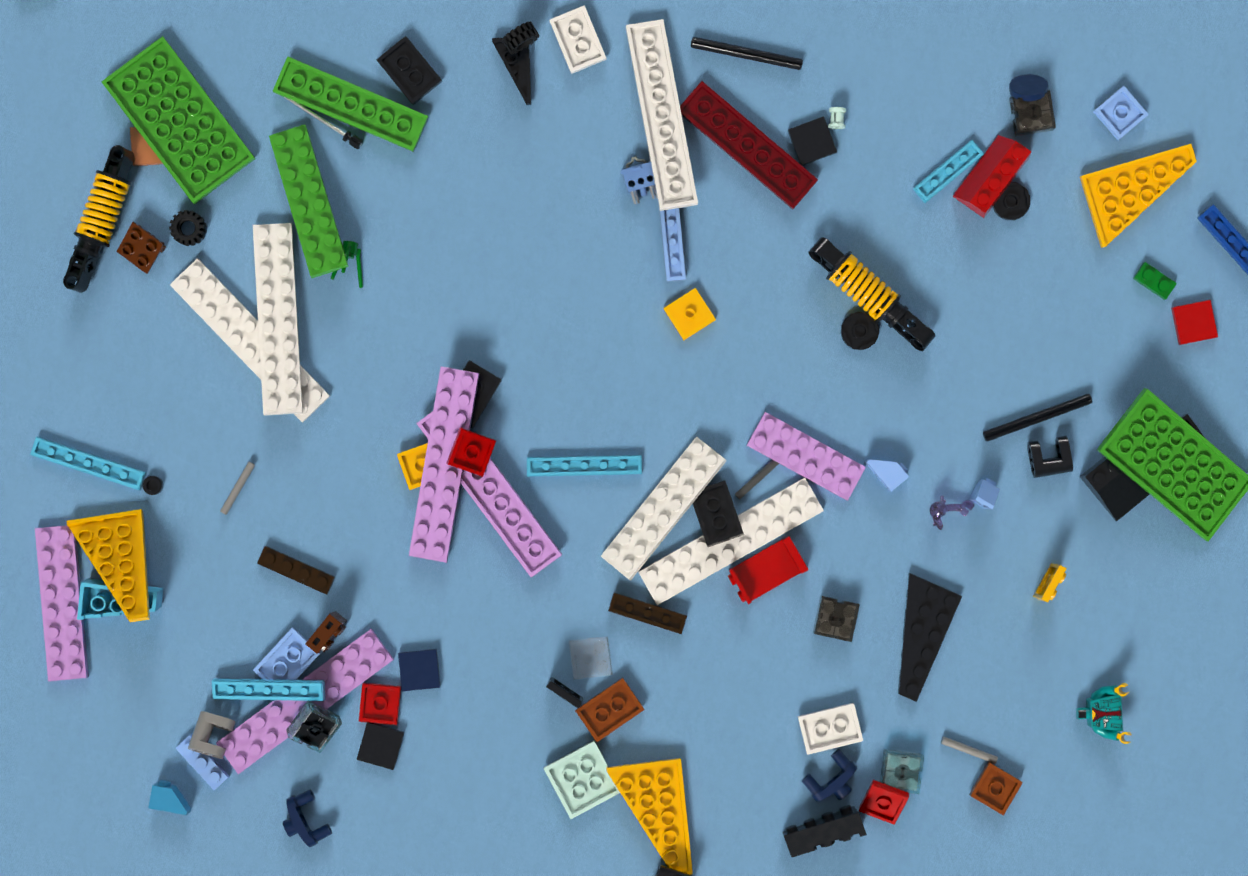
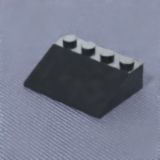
M1105 456L1080 476L1115 521H1118L1150 495Z

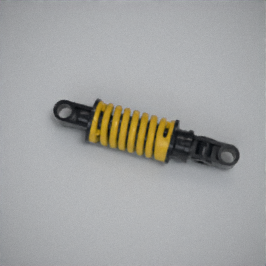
M115 145L110 149L104 170H96L95 181L93 182L94 188L90 190L91 195L87 198L89 202L85 203L87 209L83 210L84 216L80 217L82 223L77 225L76 231L73 233L79 239L77 245H74V252L69 261L66 275L63 278V284L67 289L79 293L87 290L91 276L96 268L97 260L101 256L100 251L102 247L110 246V236L113 235V232L109 229H114L115 224L112 222L118 221V218L114 215H120L121 213L116 208L121 209L123 207V204L118 201H125V197L122 195H127L132 185L127 180L135 156L132 151L120 145Z
M821 237L808 251V254L829 272L826 279L832 281L837 287L843 284L841 291H847L846 295L848 297L854 294L852 300L854 302L858 301V306L861 307L865 304L863 310H869L868 314L875 319V322L878 323L884 320L888 323L889 328L895 329L915 349L924 351L935 338L933 330L908 311L907 306L900 304L901 295L894 292L889 286L885 287V282H880V278L878 276L874 277L875 274L869 272V268L863 267V263L858 262V259L851 254V251L844 255L828 239Z

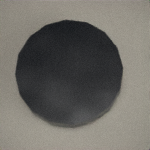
M1011 182L994 204V212L1005 220H1016L1023 217L1030 207L1028 190L1019 183Z
M856 312L844 320L840 333L842 340L848 347L854 350H864L875 344L879 335V327L875 319L869 314Z

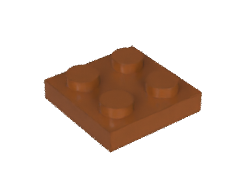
M988 762L969 795L1004 816L1023 782Z

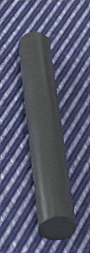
M774 460L770 461L737 491L735 496L740 500L779 463Z

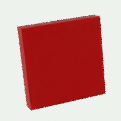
M1211 300L1171 308L1179 345L1218 337Z
M460 427L446 464L483 477L496 440Z
M363 682L359 722L397 725L401 686Z
M873 779L859 806V812L895 825L909 798V793Z

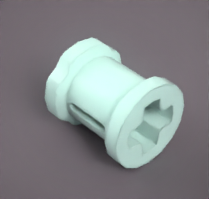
M829 108L831 118L828 128L844 129L846 126L844 124L846 108Z

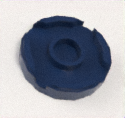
M1020 75L1011 80L1009 92L1015 99L1019 97L1023 98L1022 101H1036L1043 98L1045 93L1048 92V82L1038 75Z

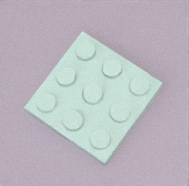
M595 740L544 767L570 819L620 793L606 771V767L609 766Z

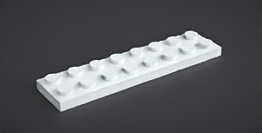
M696 437L603 552L601 557L631 581L727 460Z

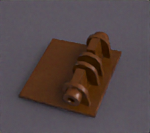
M133 221L116 252L148 274L160 252L163 253L166 246H164V242H160L154 235H151L150 232H147L141 225Z

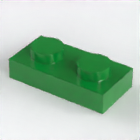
M1146 262L1141 265L1133 277L1134 280L1163 300L1168 298L1177 284Z

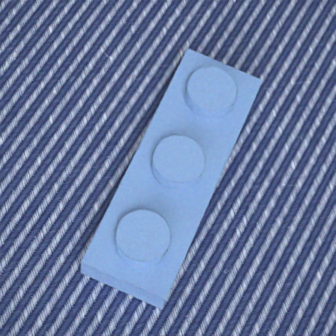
M191 734L176 749L213 790H216L230 776L212 756L188 749L192 737Z

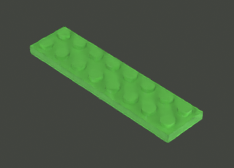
M288 56L273 89L275 94L412 152L415 151L429 118L425 114Z
M304 124L270 135L272 149L311 278L349 267L307 126Z

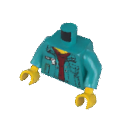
M1122 683L1118 687L1116 685L1100 687L1091 694L1090 698L1086 699L1085 708H1076L1077 719H1087V725L1095 733L1106 739L1120 740L1123 744L1131 743L1124 739L1125 734L1132 735L1130 732L1120 733V731H1123L1121 696L1129 694V692H1123L1121 687H1126L1128 684Z

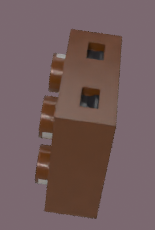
M336 611L330 613L305 645L317 654L321 651L325 652L333 645V637H337L345 630L346 626L344 624L347 620Z

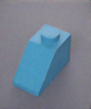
M160 780L152 785L148 808L187 815L191 812L190 805L177 786L171 785V782Z

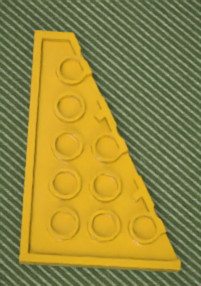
M1192 144L1080 176L1101 248L1106 247L1197 162Z
M142 509L66 521L67 526L130 623L150 620Z
M675 758L606 767L610 778L666 866L692 875L681 759Z

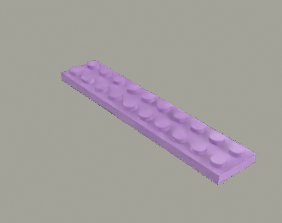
M440 367L409 556L448 562L463 470L448 465L446 462L459 428L470 431L480 373Z
M433 411L416 423L427 438H429ZM491 457L483 477L463 470L462 486L530 577L536 575L562 555Z
M370 629L302 679L324 680V701L274 700L219 740L216 745L226 749L224 756L239 774L292 735L291 728L294 727L293 724L300 720L304 709H307L308 705L324 712L394 659L374 631Z

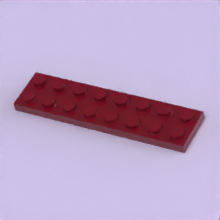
M703 81L698 84L680 105L681 115L792 210L818 181L815 176Z

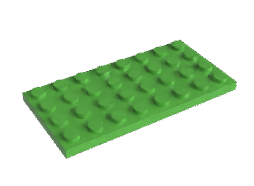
M163 36L101 81L194 205L256 159Z
M1143 388L1097 448V451L1205 541H1209L1248 491V474L1147 388Z

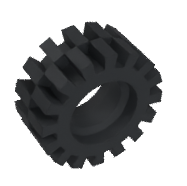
M528 21L512 29L510 33L503 37L502 41L509 53L514 54L532 45L539 38V34L532 22Z
M179 211L178 215H174V219L170 220V234L180 244L194 246L195 243L199 244L200 240L205 238L204 233H207L205 220L194 211ZM186 221H192L195 225V231L191 235H184L181 231V226Z

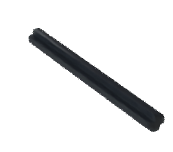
M692 37L691 47L695 49L801 70L803 64L802 59L698 37Z
M1085 394L984 431L983 437L985 441L996 439L1089 405L1093 402L1090 394Z

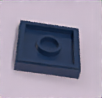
M437 649L398 653L402 692L441 687Z

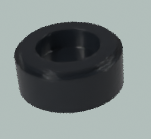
M149 476L143 482V490L149 495H157L163 489V481L157 476Z

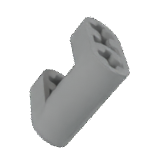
M201 711L188 749L223 759L226 749L210 744L208 741L213 727L233 731L235 721Z

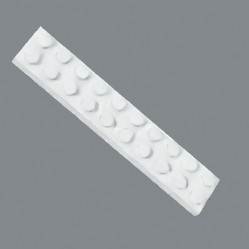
M664 20L626 25L625 28L659 210L664 211L698 205Z
M292 224L253 225L263 415L303 413Z
M197 258L170 286L261 379L258 320ZM300 365L303 413L294 415L303 423L330 395Z
M803 478L737 515L744 535L711 547H707L702 535L638 571L655 603L659 605L824 510L806 478Z

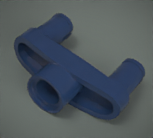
M840 749L836 750L831 757L841 768V771L824 786H820L811 774H808L801 780L812 793L811 796L816 802L824 800L832 794L838 800H842L852 791V788L846 782L855 773L857 766L853 761H849Z
M311 789L286 799L290 818L282 822L289 837L298 833L309 847L318 844V841L332 834L329 824L312 831L301 811V806L315 800Z

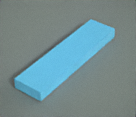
M971 140L915 186L913 190L926 203L984 155L983 151Z

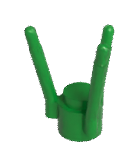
M343 241L347 262L348 258L354 259V256H356L359 287L363 288L361 249H358V243ZM342 268L341 272L345 273L346 268ZM337 271L332 272V280L335 278Z

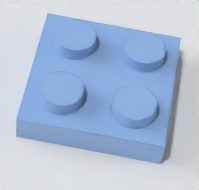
M1125 86L1121 87L1093 111L1117 140L1121 139L1149 115Z

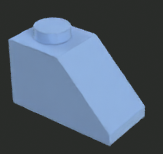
M870 459L865 461L866 465L890 492L909 477L907 475L908 470L902 463Z
M988 478L986 480L980 479L969 500L985 509H993L1000 489L996 487V482Z

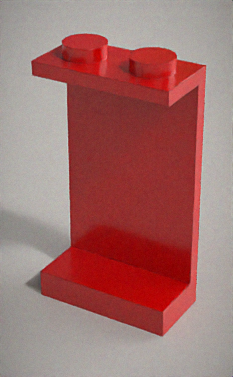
M787 536L729 569L730 574L728 578L732 585L737 584L740 590L737 594L741 601H746L750 604L754 599L809 569L790 536Z

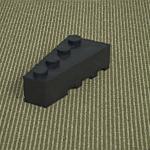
M847 805L841 807L839 812H827L822 814V818L817 820L811 818L805 820L803 825H791L785 828L786 831L782 833L791 857L815 851L818 845L821 847L832 846L835 840L838 839L843 842L851 840V837L858 833L860 837L867 835L855 806Z

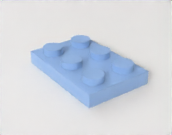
M292 627L253 671L262 679L297 680L321 652L317 654L305 645L308 640Z

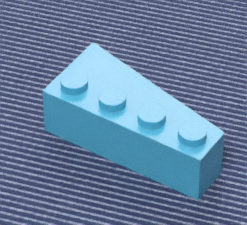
M87 578L81 582L77 620L124 614L103 580ZM148 586L149 612H155L162 607L164 588Z

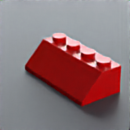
M998 135L954 193L953 197L985 218L1030 158L1031 151L1015 140Z

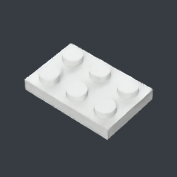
M585 5L549 20L571 74L606 60L605 53Z
M854 703L797 716L807 755L863 741Z

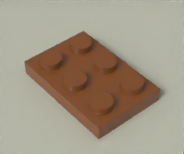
M622 677L575 711L593 738L598 742L645 709Z

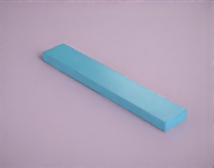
M41 437L35 438L30 453L32 456L136 490H141L147 473Z
M642 455L527 457V477L642 474Z
M213 679L212 694L213 699L324 701L325 682L324 680Z

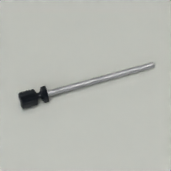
M287 99L341 134L343 141L349 140V145L360 149V146L363 144L361 138L356 135L351 136L350 131L343 132L305 106Z

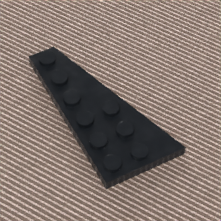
M908 573L898 694L917 702L962 596Z

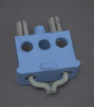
M637 156L631 157V161L626 164V169H623L620 174L623 175L627 192L631 193L633 203L636 204V200L638 204L640 203L637 190H640L641 197L648 195L647 187H649L652 199L657 198L651 162L647 163L644 159H638ZM634 159H635L637 162H643V163H644V164L637 165V166H634V167H630V168H629V165H631V164L634 162ZM651 176L653 181L649 182L647 177ZM638 179H643L644 183L639 184ZM630 181L634 182L635 185L633 187L628 185Z

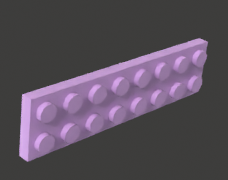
M68 526L35 528L48 682L88 678L84 619L77 620L80 594L77 540Z

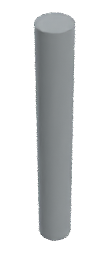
M247 463L220 512L225 515L228 514L255 464Z
M942 737L941 744L994 764L997 762V756L947 737Z

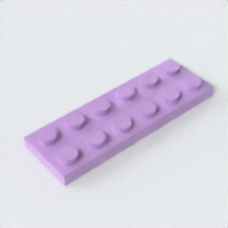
M764 412L746 445L848 501L866 468Z

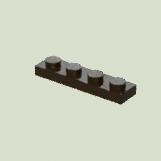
M264 546L257 564L326 595H328L335 580V576L268 546Z
M615 592L608 609L610 612L682 634L687 615Z

